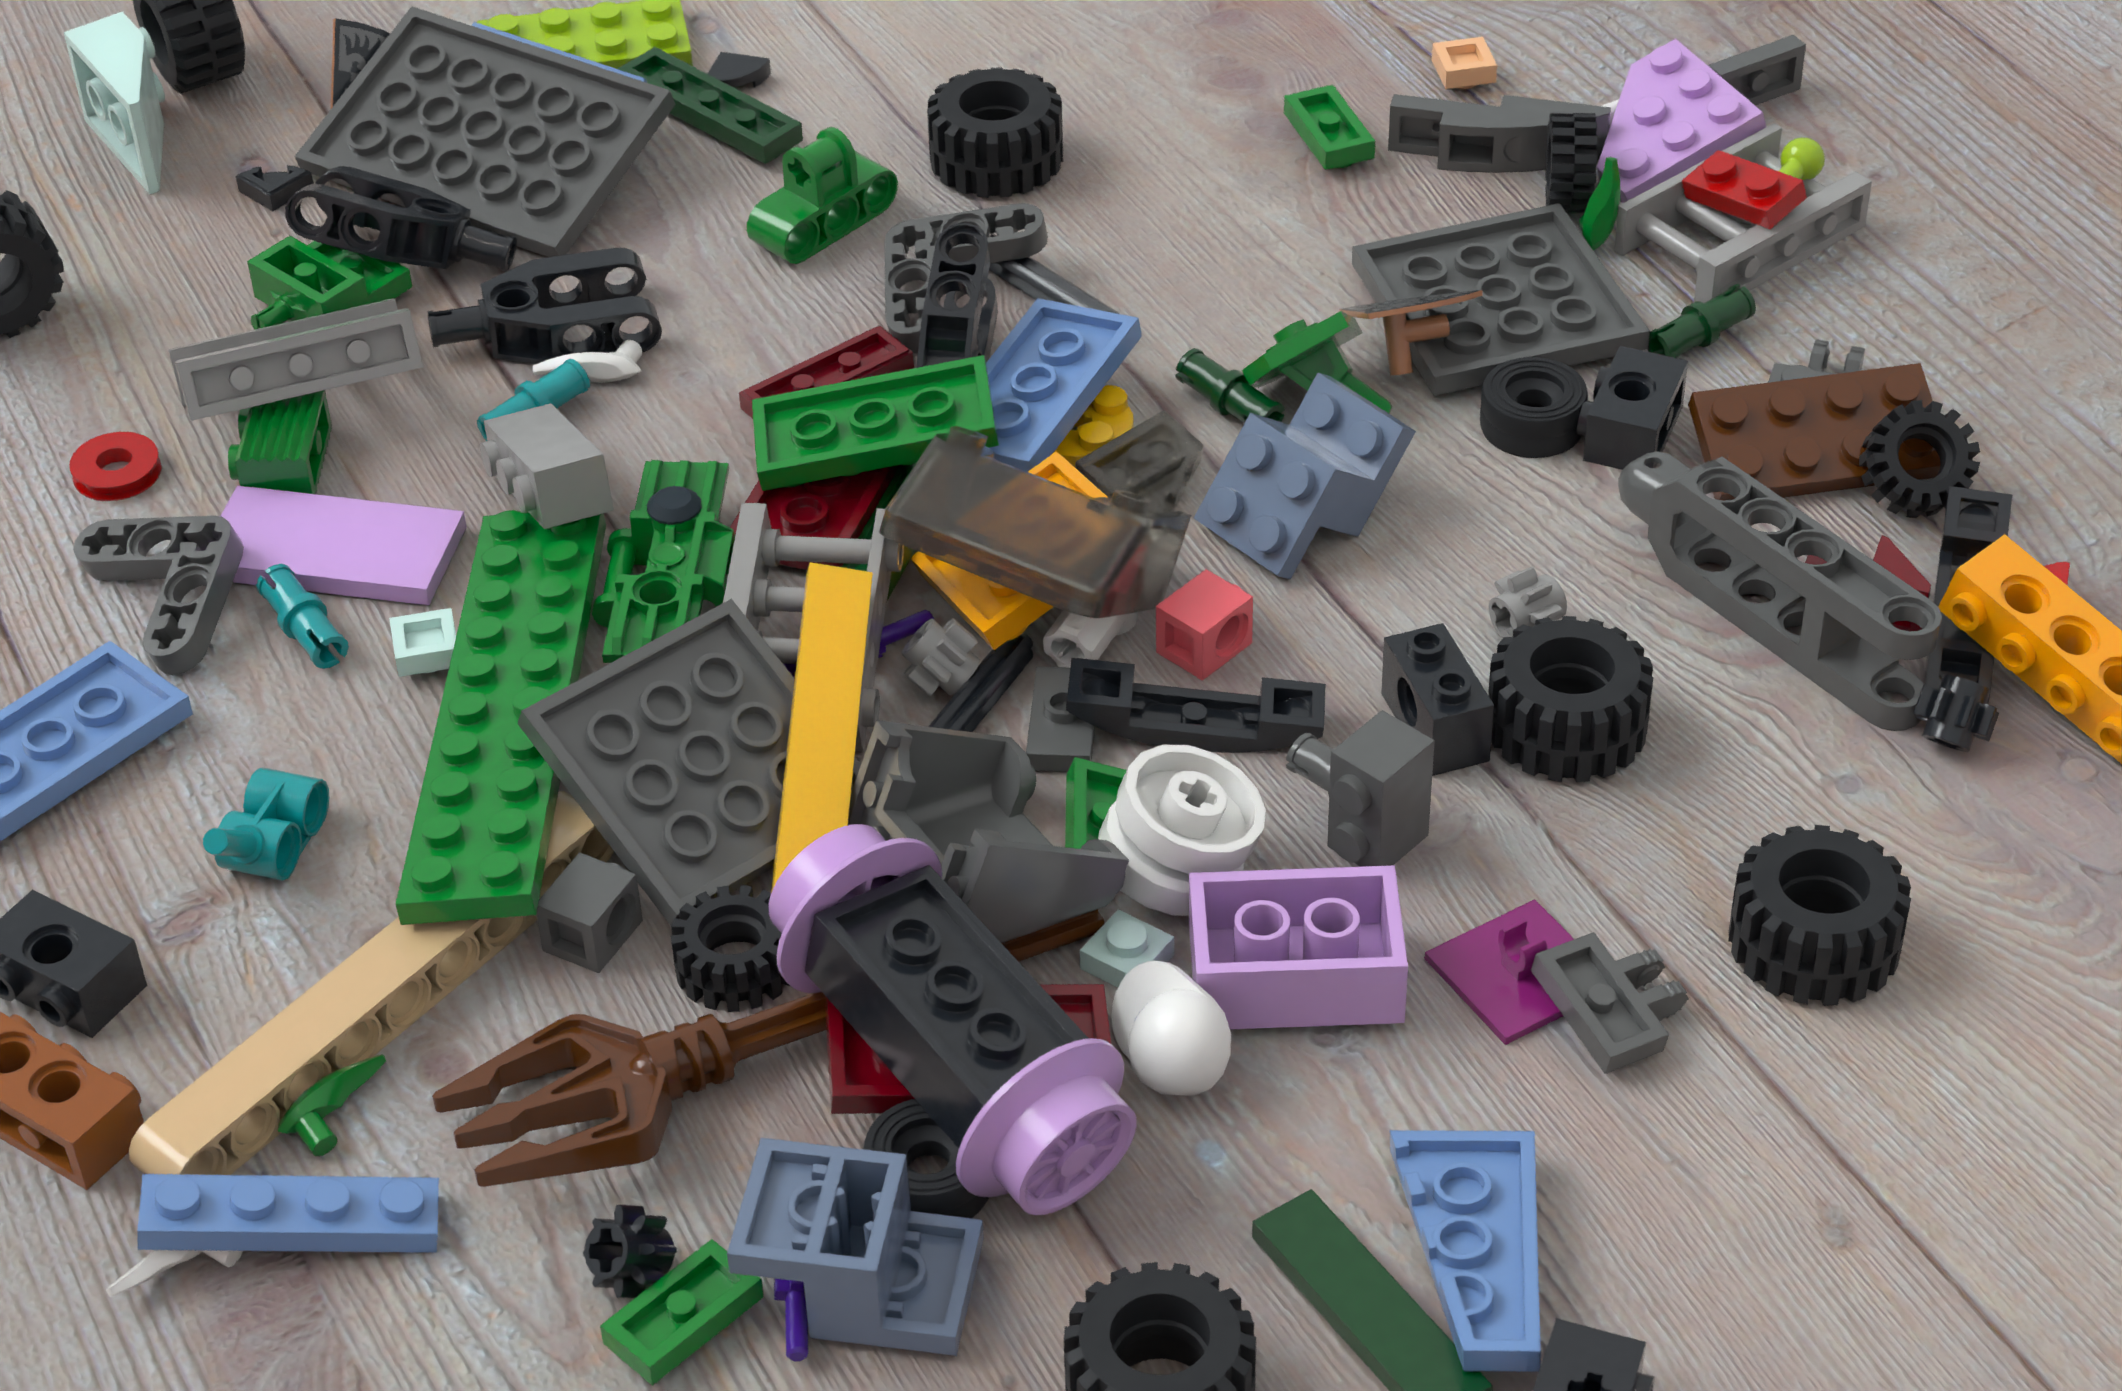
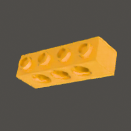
M2004 534L1957 568L1938 606L1940 612L1999 660L2005 668L2012 671L2037 692L2056 711L2063 714L2088 735L2106 753L2122 764V630Z

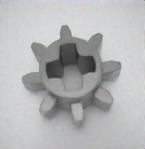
M1531 566L1521 572L1518 570L1495 581L1494 584L1500 595L1490 600L1488 608L1494 628L1504 638L1512 637L1513 630L1523 624L1533 627L1538 619L1549 617L1552 621L1562 618L1567 612V600L1562 587L1552 576L1543 574L1537 577L1534 567Z
M951 618L944 628L934 619H930L916 631L902 651V655L912 663L905 670L904 674L928 696H931L938 686L948 695H952L968 681L980 663V659L970 651L977 644L978 640L954 618Z

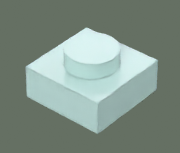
M452 608L389 618L399 677L449 669L456 639Z
M1118 909L1080 949V969L1118 988L1125 975L1137 965L1147 961L1169 962L1174 956V936Z

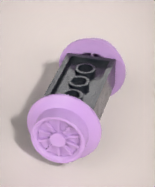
M854 824L835 829L821 836L804 848L789 863L772 890L768 907L772 923L782 933L777 949V966L780 974L791 987L798 991L806 993L822 991L958 1147L956 1173L960 1183L968 1192L980 1197H994L1009 1193L1026 1213L1045 1215L1059 1211L1081 1199L1111 1173L1127 1152L1137 1126L1134 1111L1118 1095L1124 1076V1063L1121 1054L1109 1042L1102 1039H1089L942 879L940 860L926 843L912 838L885 840L873 827Z

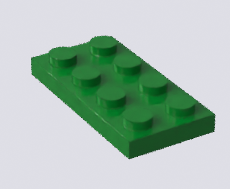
M984 355L752 399L756 466L762 491L781 487L791 488L807 482L838 476H854L864 471L896 465H912L922 460L959 453L969 454L980 449L999 446L990 382Z

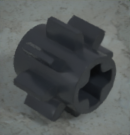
M1949 674L1943 675L1939 689L1923 685L1913 713L1917 715L1916 719L1927 722L1922 737L1939 745L1963 752L1970 751L1974 737L1989 742L1999 716L1996 707L1986 704L1991 690L1974 681Z
M621 1204L616 1205L614 1219L594 1218L592 1221L594 1228L586 1239L583 1251L586 1264L592 1274L595 1275L592 1285L599 1288H614L616 1298L635 1299L645 1291V1285H653L666 1275L671 1269L675 1253H677V1247L674 1246L671 1235L664 1229L668 1219L665 1216L645 1215L643 1206Z

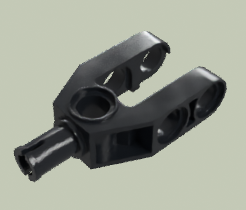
M338 166L324 173L315 184L305 186L294 193L288 199L285 207L287 223L297 235L388 262L447 269L454 262H460L462 258L497 267L507 272L513 263L517 248V238L514 236L509 237L471 226V221L469 220L471 209L429 189L347 166ZM332 179H341L351 186L353 193L332 188L328 185ZM384 194H394L403 201L406 208L382 202L380 199ZM314 197L321 210L327 214L323 225H312L303 218L301 203L304 198ZM354 226L380 231L378 239L369 241L361 238L356 233Z
M956 223L942 231L936 241L922 312L916 368L984 355L986 362L990 358L998 315V303L995 287L992 281L988 279L990 267L988 239L984 231L976 225ZM968 243L979 249L978 254L968 261L959 262L948 257L949 251L959 244ZM944 294H946L944 306L942 307L938 304L940 298ZM967 294L970 297L968 303L962 308L957 307V301ZM986 297L987 301L983 305V299Z
M609 248L533 259L480 284L482 299L477 300L478 305L436 312L427 311L433 348L439 347V345L483 339L484 344H490L493 358L538 364L552 358L574 353L616 352L626 340L637 342L641 346L643 353L658 343L661 338L662 328L655 305L646 298L636 296L645 286L647 279L640 257L634 251L627 248ZM627 267L634 271L633 277L624 284L613 285L605 281L606 276L613 269ZM571 275L579 279L578 285L569 292L557 293L550 289L551 283L558 277ZM642 316L649 320V324L641 332L627 334L620 330V326L628 318ZM576 325H587L593 329L591 335L580 342H570L563 338L565 332Z

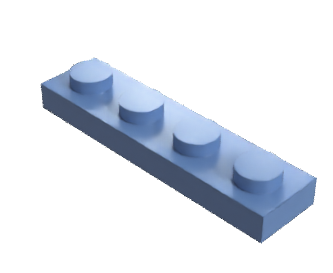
M143 1174L137 1228L138 1250L437 1253L439 1178Z

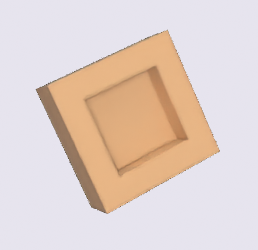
M1484 37L1432 44V63L1445 89H1470L1476 85L1496 83L1497 63Z

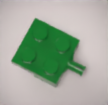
M292 236L286 237L247 261L254 296L269 305L259 313L251 316V324L255 330L388 299H395L412 288L410 270L399 263L379 260L316 241L306 245Z

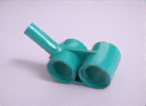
M264 767L257 769L247 784L243 804L244 812L230 811L223 817L218 828L208 830L203 838L204 849L208 853L215 855L217 865L223 869L281 881L288 879L293 873L298 859L309 840L318 833L325 822L330 799L327 782L319 778Z

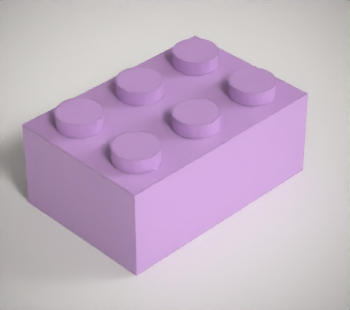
M1395 865L1189 873V936L1192 977L1200 987L1214 998L1223 1010L1230 1029L1405 1023L1408 962Z

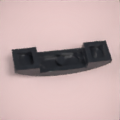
M1949 486L1933 599L1937 606H1939L1957 568L2004 534L2008 536L2013 494ZM1941 612L1942 620L1936 649L1926 658L1924 684L1939 689L1943 675L1949 674L1974 681L1991 690L1994 656L1967 633L1959 629Z
M1071 657L1066 711L1093 726L1127 739L1155 746L1190 745L1209 752L1245 753L1290 747L1304 733H1311L1317 739L1323 737L1326 684L1262 677L1260 694L1257 696L1133 683L1135 664Z

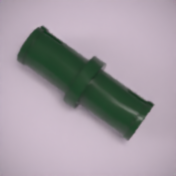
M1735 284L1729 287L1727 291L1705 303L1699 301L1691 303L1683 308L1680 317L1658 329L1650 331L1647 351L1676 358L1696 346L1707 347L1717 342L1721 332L1742 320L1754 316L1756 304L1752 294L1746 287L1740 288V284Z
M1197 348L1190 349L1179 360L1176 366V371H1178L1175 374L1176 379L1209 399L1210 406L1219 414H1231L1243 423H1245L1250 413L1279 422L1283 421L1284 414L1282 412L1285 411V407L1253 386H1250L1241 371L1235 369L1228 371Z

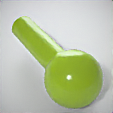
M1800 137L1793 139L1782 150L1780 157L1781 169L1779 172L1801 180L1815 178L1820 174L1825 163V154L1822 147L1811 138Z

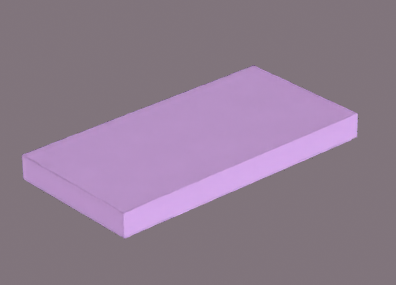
M246 486L236 487L221 514V517L229 521L244 546L243 556L233 583L256 585L261 575L267 579L272 587L276 588V584L265 570L276 564H284L291 568L297 580L309 592L420 605H430L467 528L464 511Z

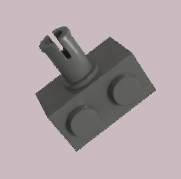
M1383 710L1335 749L1317 740L1311 733H1304L1299 736L1287 754L1286 760L1289 763L1286 764V768L1328 791L1327 847L1336 851L1344 860L1355 863L1360 867L1392 866L1429 835L1435 740Z

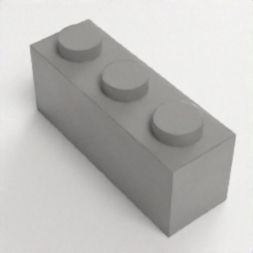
M551 403L484 421L487 441L480 443V452L488 476H495L500 481L506 495L512 494L516 498L520 510L523 513L529 512L544 529L614 511L604 454Z

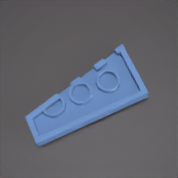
M1390 1130V1152L1463 1371L1539 1372L1541 1366L1535 1131Z

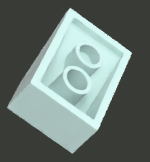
M123 12L63 32L85 122L149 194L160 191L164 121L160 103L165 101V94L159 78L152 72L150 59L155 57V49L150 35L144 27L137 28Z

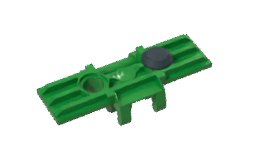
M680 460L679 462L645 461L635 510H631L629 517L631 528L617 529L609 536L607 552L611 558L603 593L595 599L593 604L592 616L599 625L608 628L602 653L603 663H612L700 616L703 600L712 602L715 607L723 603L727 584L725 575L729 573L735 541L734 529L719 522L729 473V463H719L718 461L690 462L689 460ZM634 565L646 566L644 573L632 575Z

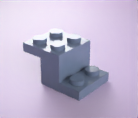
M1318 372L1290 425L1257 414H1249L1194 519L1276 576L1291 579L1319 527L1359 536L1416 431L1331 376Z
M761 1138L727 1252L729 1273L804 1282L810 1338L957 1356L984 1240L983 1220L912 1212L910 1208L906 1154Z

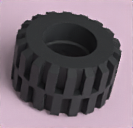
M132 0L139 27L146 29L153 42L155 57L152 59L163 78L178 93L182 94L239 75L244 70L245 43L233 0Z
M991 67V69L985 70L975 69L968 71L967 74H958L949 78V83L940 84L935 89V94L929 97L927 118L931 169L935 176H940V182L947 187H956L958 192L977 194V197H1011L1015 193L1025 194L1033 191L1034 186L1045 185L1050 181V176L1057 175L1061 169V162H1063L1062 100L1060 95L1056 94V88L1051 83L1043 82V77L1036 74H1026L1024 70L1019 69L1009 70L1002 67Z
M8 190L0 196V253L5 254L4 258L0 261V335L7 333L8 337L11 338L21 334L19 328L28 324L32 328L39 323L41 319L38 314L42 310L50 312L56 301L52 293L61 292L63 280L59 273L64 271V266L58 254L59 250L33 207L27 201L21 202L17 194Z
M1562 616V620L1552 621L1549 617L1538 619L1533 627L1523 624L1513 630L1512 637H1504L1497 645V653L1492 655L1488 696L1494 704L1491 743L1494 748L1502 749L1501 757L1510 764H1522V771L1535 776L1538 773L1548 775V780L1562 782V778H1574L1576 783L1588 782L1593 775H1598L1602 778L1615 774L1616 766L1626 768L1635 761V753L1641 752L1646 742L1654 677H1652L1653 666L1651 660L1644 657V648L1637 641H1627L1626 632L1617 627L1608 629L1603 627L1604 622L1591 618L1586 622L1576 620V616Z
M1815 825L1814 830H1804L1801 826L1786 828L1785 835L1781 836L1772 832L1761 839V846L1752 845L1744 854L1743 863H1739L1728 932V941L1732 942L1731 953L1736 963L1745 964L1744 974L1753 982L1761 980L1766 982L1765 990L1776 996L1786 993L1793 996V1002L1807 1005L1809 999L1821 1000L1823 1006L1838 1005L1840 998H1847L1853 1003L1866 998L1867 989L1877 992L1887 984L1888 975H1894L1899 965L1911 898L1909 897L1911 886L1908 876L1901 875L1902 865L1894 856H1883V846L1873 840L1864 842L1858 839L1859 833L1844 829L1843 833L1830 831V826Z
M1158 1262L1141 1263V1271L1130 1273L1124 1267L1111 1272L1110 1284L1106 1285L1096 1281L1086 1289V1302L1076 1301L1069 1313L1070 1326L1065 1327L1063 1340L1065 1391H1255L1256 1337L1254 1336V1321L1250 1311L1241 1310L1242 1298L1232 1288L1220 1291L1219 1278L1206 1271L1197 1277L1190 1274V1266L1174 1263L1172 1270L1158 1269ZM1152 1359H1169L1181 1362L1189 1366V1368L1173 1374L1154 1375L1140 1372L1131 1368V1366Z

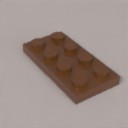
M1917 363L1692 392L1688 406L1704 463L1724 457L1777 495L1785 498L1876 486L1874 483L1865 486L1861 478L1868 471L1867 466H1859V456L1867 449L1862 447L1865 438L1885 416L1901 404L1905 408L1911 401L1922 400L1923 408H1926L1933 400L1922 365ZM1908 439L1902 442L1898 456L1903 469L1910 476L1919 480L1936 477L1940 469V457L1936 450L1922 439ZM1713 492L1714 498L1717 500L1735 499L1728 493Z

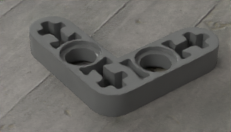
M1018 203L912 219L893 226L885 237V320L889 333L913 353H918L925 296L936 241L942 231L956 223L973 224L982 229L987 236L990 263L1027 258L1042 251L1048 241L1044 216L1037 206L1028 203ZM991 233H997V236L991 237ZM959 244L949 251L948 257L959 262L968 261L978 254L979 249L972 244ZM915 246L916 258L907 259L906 254L909 252V247ZM914 280L926 282L923 287L914 291L904 292L899 290L907 282ZM918 313L919 319H917L916 326L910 327L909 314Z
M213 515L97 521L87 526L78 535L73 550L84 569L95 580L165 579L145 630L142 644L159 670L165 674L177 675L193 669L205 656L243 556L244 546L229 521L221 516ZM164 540H171L170 544L162 552L151 557L146 556L154 545ZM199 586H206L204 593L197 599L189 603H181L183 597L189 591Z

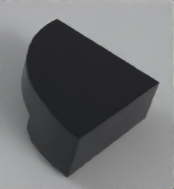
M720 52L707 74L734 88L753 82V87H757L771 74L770 58Z
M287 165L288 172L262 173L261 167H255L236 175L238 191L272 212L287 204L288 199L294 193L314 183L312 172L292 165Z

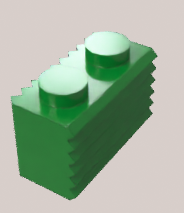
M325 390L239 410L238 431L241 441L240 444H231L229 447L228 470L230 478L232 480H239L240 486L315 494L317 492V484H319V476H321V469H323V462H325L328 439H330V432H332Z

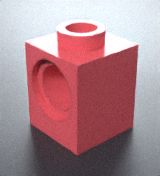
M1207 569L1156 605V653L1202 681L1252 644L1253 596L1243 591L1239 586L1229 583Z

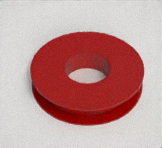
M112 432L94 437L78 447L69 463L73 483L78 492L88 498L99 501L123 500L144 492L157 481L162 466L155 443L150 438L134 432ZM114 462L129 463L118 470H103L105 466Z

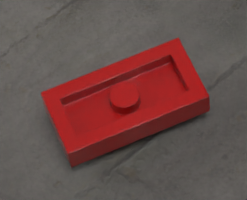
M1717 150L1682 180L1685 198L1767 229L1773 228L1807 198L1803 180Z

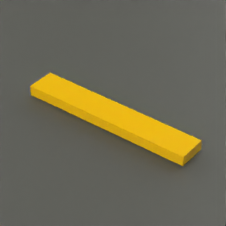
M809 563L805 582L771 893L782 872L804 848L821 836L835 829L848 826L873 572Z

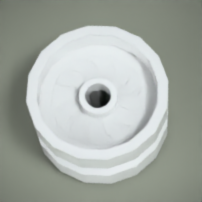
M1160 745L1141 752L1129 765L1118 788L1117 799L1109 808L1099 830L1098 839L1108 840L1113 843L1129 859L1121 892L1147 908L1173 916H1189V873L1243 871L1244 862L1253 852L1264 830L1266 808L1258 788L1241 769L1219 755L1190 745Z

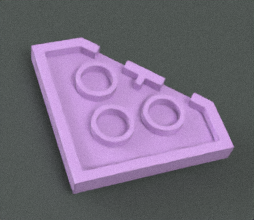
M1675 38L1631 64L1597 165L1599 178L1601 180L1606 158H1616L1620 174V202L1625 203L1629 199L1706 160L1717 150L1723 151L1766 128L1763 112Z

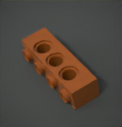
M0 1012V1139L85 1190H88L129 1153L132 1138L138 1128L144 1123L139 1107L141 1096L136 1087L120 1073L112 1072L107 1074L88 1063L84 1056L73 1046L67 1043L57 1045L38 1034L34 1027L23 1017L16 1014L9 1017Z

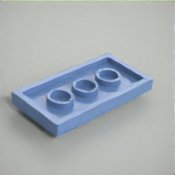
M1037 298L986 362L999 446L980 449L969 454L959 453L948 456L951 457L954 463L1021 477L1054 453L1140 340L1142 333L1139 318Z
M108 641L0 710V842L193 715L189 696L119 646Z

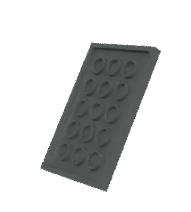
M411 6L294 157L300 168L306 169L319 177L335 167L347 166L429 189L471 209L469 218L471 226L509 237L514 236L517 238V246L547 257L566 255L673 109L675 102L671 91ZM341 179L331 180L333 182L351 188V186L347 182ZM384 194L381 199L405 207L403 201L394 194Z

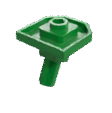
M1342 311L1337 312L1320 323L1316 322L1307 326L1304 319L1281 329L1273 335L1277 344L1267 349L1265 354L1242 370L1249 385L1256 388L1288 376L1307 391L1319 372L1331 376L1388 414L1392 410L1391 402L1351 374L1353 369L1340 346L1363 332L1355 318Z

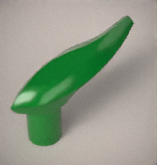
M1613 157L1606 158L1600 183L1588 201L1585 214L1579 219V227L1583 237L1593 251L1606 242L1618 216L1621 195L1620 174L1617 159Z
M381 1054L359 1061L321 1078L292 1103L281 1119L277 1131L285 1134L298 1133L314 1156H323L330 1152L336 1146L338 1139L323 1118L342 1107L348 1096L381 1068L386 1062L385 1056Z

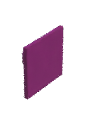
M1534 899L1426 951L1424 959L1492 1032L1507 1045L1563 1017L1531 969L1537 953L1574 940V938Z

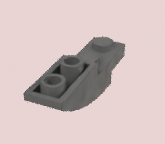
M1394 94L1390 104L1388 151L1438 157L1437 169L1487 173L1546 170L1547 134L1550 113H1595L1597 122L1596 154L1597 160H1599L1609 132L1611 107L1503 95L1501 106L1499 107Z

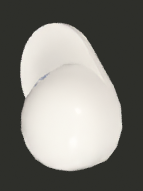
M1147 961L1130 970L1119 984L1115 993L1111 1015L1117 1044L1130 1059L1132 1070L1138 1079L1154 1091L1165 1095L1196 1096L1211 1089L1224 1074L1231 1055V1032L1223 1010L1211 995L1184 971L1171 963Z

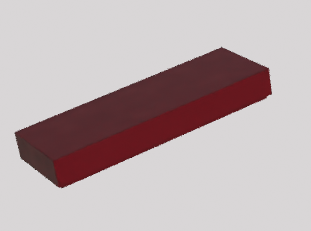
M879 325L739 392L740 408L753 419L752 399L913 369V352Z

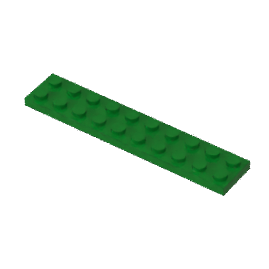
M508 510L496 515L483 516L395 903L401 925L537 914L560 779L517 723L522 710L579 680L606 530L604 513L544 529L529 512L522 513L520 511Z

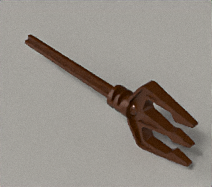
M1097 909L1002 944L1019 962L1093 936L1105 922ZM822 991L812 993L730 1023L721 1022L713 1014H707L697 1018L696 1023H681L674 1026V1030L671 1032L665 1030L658 1031L644 1037L637 1030L585 1014L569 1015L555 1021L436 1091L432 1096L435 1110L442 1113L490 1105L494 1103L502 1088L564 1068L575 1067L577 1069L522 1100L498 1103L457 1128L453 1132L456 1147L463 1149L513 1142L528 1131L608 1117L614 1119L547 1145L520 1141L476 1166L475 1175L478 1186L501 1185L645 1162L653 1158L659 1151L672 1111L671 1101L682 1098L683 1092L702 1091L706 1089V1084L708 1083L721 1084L732 1080L735 1075L734 1068L738 1061L827 1030L826 996Z

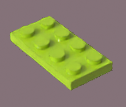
M642 0L617 4L614 2H600L592 7L568 10L550 8L535 14L518 16L500 14L491 19L477 20L479 24L615 69L620 68L654 47L693 66L681 0Z

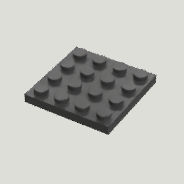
M1560 203L1352 246V266L1376 303L1482 290L1483 296L1405 313L1406 320L1446 314L1450 327L1448 337L1409 343L1412 362L1434 396L1481 386L1493 368L1512 359L1540 357L1573 366L1605 358H1614L1619 346L1637 350L1648 349L1650 330Z
M732 599L521 711L517 724L626 868L636 874L637 882L670 926L674 918L680 919L679 910L686 902L697 908L695 896L706 891L709 897L714 899L718 897L717 887L728 885L729 891L732 893L739 889L741 885L751 882L774 868L795 679ZM854 756L851 792L861 766L856 756Z

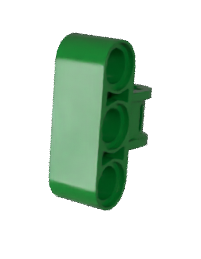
M827 127L818 133L816 141L804 148L794 147L785 152L782 159L784 187L755 205L747 220L746 231L748 237L756 244L789 263L799 264L887 210L894 201L898 191L897 175L886 167L856 152L850 140L839 129Z

